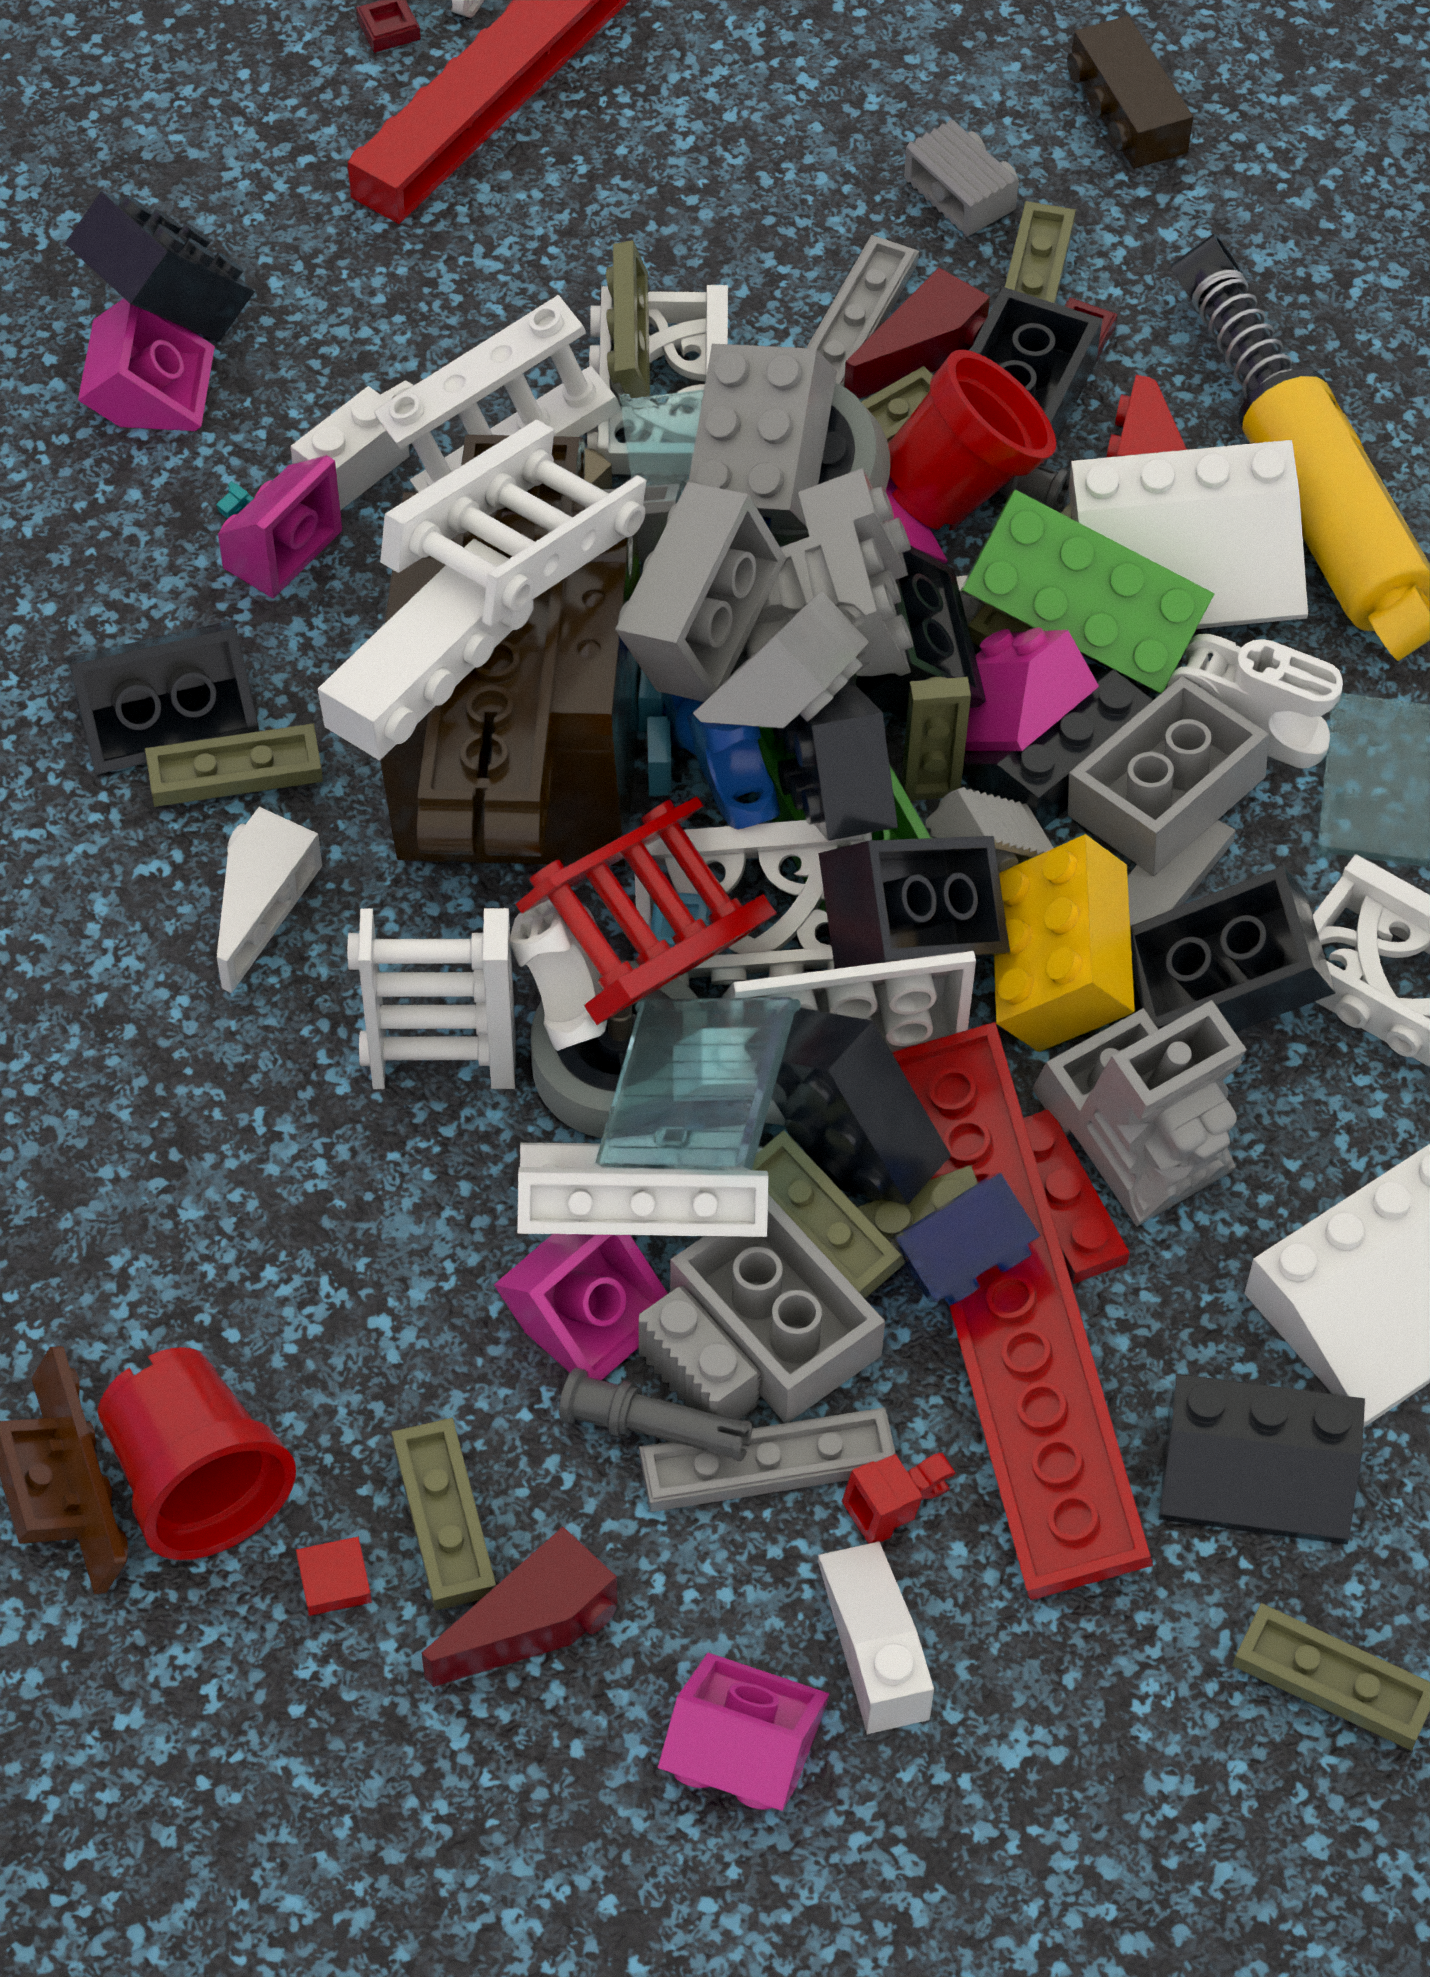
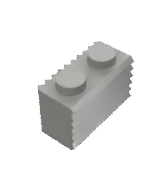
M950 119L946 125L942 123L938 129L934 128L931 133L926 132L923 138L918 137L915 142L910 141L907 145L904 171L906 181L911 182L913 189L917 188L919 194H924L926 201L930 200L932 206H936L939 213L943 212L945 219L949 218L952 225L956 224L958 231L962 230L965 237L974 234L1016 209L1019 180L1014 168L1006 161H997L986 150L982 139L975 132L970 131L967 133L954 120Z
M965 787L950 792L940 801L938 809L926 819L925 828L931 829V837L994 836L999 873L1054 848L1027 803L1021 804L1020 801L1015 803L1013 799L1008 801L1007 798L1001 799L1000 796L994 797L993 794L987 796L986 792L980 794L979 790L973 792L972 789L966 790Z
M684 1286L677 1287L640 1313L639 1356L646 1357V1365L654 1366V1374H662V1382L669 1383V1391L677 1392V1400H685V1406L736 1420L745 1416L760 1403L759 1397L761 1395L759 1392L761 1389L759 1387L761 1383L759 1381L761 1380V1371Z

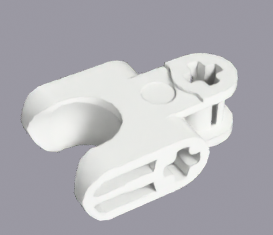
M1198 634L1192 637L1185 650L1188 664L1186 667L1174 670L1168 682V687L1182 675L1196 685H1200L1202 689L1270 734L1268 756L1296 768H1310L1323 760L1327 755L1330 732L1328 724L1321 716L1329 712L1340 700L1343 686L1341 673L1333 664L1265 639L1250 641L1241 648L1236 646L1235 642L1212 634ZM1212 653L1213 656L1209 662L1208 654Z
M547 900L523 914H518L513 924L509 943L519 966L527 965L536 981L544 1008V1026L554 1049L558 1051L601 1036L605 1032L607 1020L596 1025L584 1007L588 1001L603 991L597 982L600 974L550 900ZM585 906L584 908L595 922V919L591 914L590 910Z

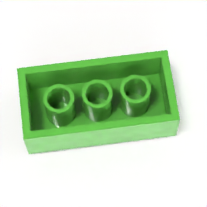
M1013 490L1007 499L960 590L961 593L1031 629L1040 627L1043 631L1068 630L1082 656L1107 669H1114L1123 677L1155 694H1161L1165 690L1215 594L1017 490Z

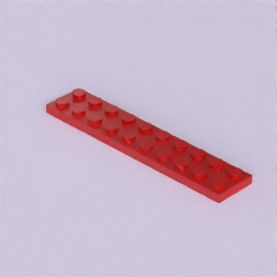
M996 1022L892 1052L951 1154L930 1180L971 1165L993 1222L990 1226L976 1230L974 1234L933 1247L1030 1601L1154 1566Z

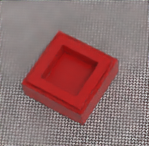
M359 1536L296 1549L309 1616L372 1603Z

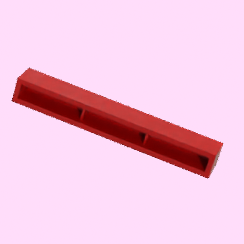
M513 0L507 6L505 12L489 28L482 29L469 47L458 57L449 60L444 70L429 85L421 87L409 104L396 116L388 118L381 130L364 146L358 147L352 153L349 161H347L351 198L400 224L630 0Z

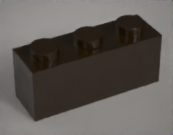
M1127 15L1075 30L1072 53L1067 56L1069 74L1075 83L1081 84L1088 96L1093 114L1096 117L1102 118L1109 129L1114 148L1117 151L1123 152L1132 168H1139L1188 153L1193 115L1130 16Z

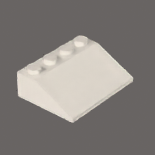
M1292 440L1071 461L1068 489L1073 520L1215 593L1197 629L1306 619L1308 617L1300 495Z
M974 951L733 982L722 996V1034L761 1039L790 1006L873 1020L891 1052L966 1031L969 1024L976 966Z
M1430 1144L1253 1258L1244 1293L1332 1394L1365 1398L1364 1427L1430 1383Z

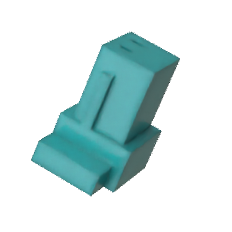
M232 481L228 483L229 493L216 504L218 512L227 519L244 509L254 499L246 490Z

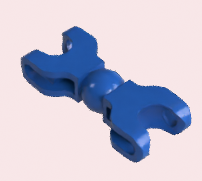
M662 692L666 707L663 709V714L667 716V720H670V739L678 751L686 749L697 756L699 767L707 779L718 810L728 825L739 830L778 817L780 815V806L775 787L764 764L758 744V739L761 738L760 727L700 722L693 712L704 702ZM750 792H755L758 798L754 803L743 804L735 801L739 796Z

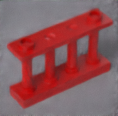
M697 796L677 807L674 806L671 800L665 801L641 818L644 825L567 867H564L559 859L550 863L529 879L534 889L515 904L521 914L550 900L601 975L597 982L603 991L584 1005L596 1025L603 1023L743 940L777 914L764 894L743 906L737 898L731 900L680 824L703 807ZM660 838L662 839L712 913L707 917L711 925L706 926L701 918L698 920L694 919L645 846ZM625 858L675 932V935L672 937L676 944L675 946L670 947L665 939L660 942L658 941L609 866ZM585 879L589 880L639 954L635 959L639 967L633 969L628 961L624 963L620 961L572 890V886Z

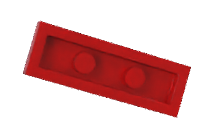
M1048 1109L1025 1117V1125L1071 1282L1075 1284L1127 1264L1130 1252L1058 1121Z

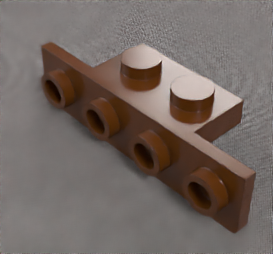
M53 1346L49 1347L31 1377L43 1418L0 1421V1479L19 1544L78 1539L94 1594H103L108 1591L127 1562L128 1542L125 1533L118 1529L112 1511L110 1481L106 1475L101 1474L95 1453V1431L91 1422L85 1420L79 1400L80 1383L78 1374L74 1368L69 1366L64 1347Z

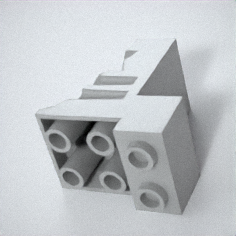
M861 468L798 492L809 537L780 547L786 560L731 675L820 591L836 605L869 641L856 656L863 664L856 672L857 676H876L890 673L902 676L910 673L905 650L913 647V641L903 615L897 616L894 604L901 602V596L895 580L908 575L902 553L911 550L902 521L899 517L893 519V510L884 487L873 488L866 473Z
M1212 1000L1159 1030L1143 1008L1047 1061L1032 1090L1044 1108L1048 1109L1058 1121L1065 1136L1071 1133L1074 1134L1137 1227L1231 1173L1236 1168L1228 1150V1145L1230 1144L1228 1133L1235 1125L1237 1116L1233 1107L1226 1099L1228 1097V1087L1223 1080L1241 1065V1058L1247 1049Z

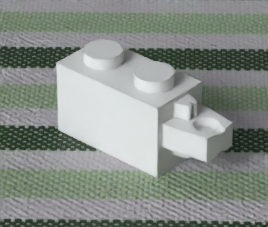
M405 380L381 395L371 387H366L291 445L293 464L326 455L335 460L340 511L410 457L409 445L399 450L373 412L414 386L410 382Z

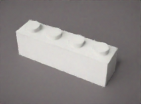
M473 539L464 547L497 567L509 559L476 539ZM447 565L444 566L318 688L325 728L376 759L381 760L396 744L404 743L412 735L416 725L436 705L439 706L445 703L452 695L455 686L475 667L477 668L485 664L494 648L512 630L521 628L527 622L534 610L533 600L528 602L519 612H513L490 627L482 622L486 588Z

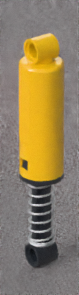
M1212 234L1170 264L1179 283L1192 299V303L1196 311L1200 313L1203 323L1208 325L1210 336L1217 341L1219 352L1226 356L1225 362L1228 368L1234 371L1236 382L1243 386L1242 392L1246 399L1240 407L1238 423L1249 444L1292 440L1300 495L1302 536L1347 617L1360 630L1375 631L1390 654L1397 661H1400L1430 641V563L1364 451L1360 439L1345 413L1339 407L1323 375L1313 369H1290L1291 358L1281 354L1283 349L1282 342L1272 339L1274 329L1273 326L1264 324L1266 317L1264 311L1255 309L1257 299L1254 295L1247 294L1249 286L1239 265L1216 234ZM1247 298L1251 299V301H1252V306H1251V304H1250V302L1248 301ZM1256 313H1258V314L1260 315L1261 320H1259V318H1258V316L1256 315ZM1213 327H1215L1219 335L1215 334ZM1264 328L1268 329L1270 333L1269 336ZM1222 342L1225 344L1227 351L1224 350L1221 344ZM1230 357L1234 360L1235 366L1232 364ZM1239 372H1240L1241 375L1243 376L1244 381L1241 380V378H1240V376H1239Z

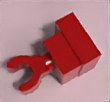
M942 1452L926 1458L908 1472L897 1455L893 1454L877 1462L872 1461L853 1469L841 1502L868 1544L882 1542L892 1537L895 1528L915 1519L921 1500L933 1499L949 1491L950 1488L945 1479L954 1476L956 1472Z

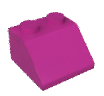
M123 298L93 320L78 401L119 427L196 431L202 426L215 346L190 329L136 307Z
M326 455L288 465L273 481L265 482L258 490L255 498L239 514L230 516L218 533L223 568L274 599L342 531L335 460Z
M1037 627L1026 632H1010L1009 629H1003L991 634L981 642V651L975 657L986 702L979 707L969 709L965 751H1023L1099 687L1068 630L1043 631L1042 628Z
M552 1234L494 1284L510 1311L529 1337L569 1373L577 1367L585 1369L590 1378L603 1380L639 1347L640 1313L668 1294L631 1235Z
M708 1652L677 1696L658 1768L673 1773L675 1778L685 1785L695 1788H708L711 1786L736 1795L741 1803L749 1807L762 1810L775 1808L783 1811L797 1787L830 1693Z

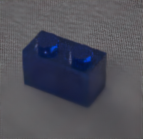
M995 1173L889 1240L902 1255L906 1262V1267L928 1302H938L945 1298L948 1305L951 1306L979 1289L981 1286L975 1277L996 1265L1000 1272L1003 1273L1032 1255L1027 1244L1041 1235L1002 1173Z

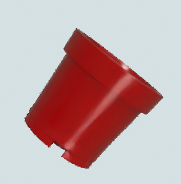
M969 350L953 351L931 378L929 393L888 442L890 477L897 486V489L891 495L904 510L924 525L939 530L944 524H950L949 531L955 530L972 512L1015 476L1030 474L1055 452L1056 437L1053 427L1035 398L1004 368L976 352Z
M185 1347L170 1348L148 1356L153 1365L136 1375L133 1374L130 1367L118 1375L108 1386L100 1400L98 1416L103 1425L105 1435L110 1441L133 1491V1513L147 1545L161 1557L173 1560H192L214 1555L231 1548L253 1535L269 1522L283 1506L292 1491L296 1478V1464L290 1452L272 1429L251 1417L202 1352Z

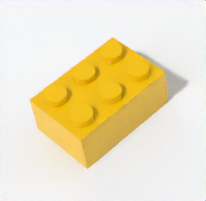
M1084 834L1000 872L999 878L1010 953L994 956L996 1024L1037 1052H1041L1135 1013L1127 864Z

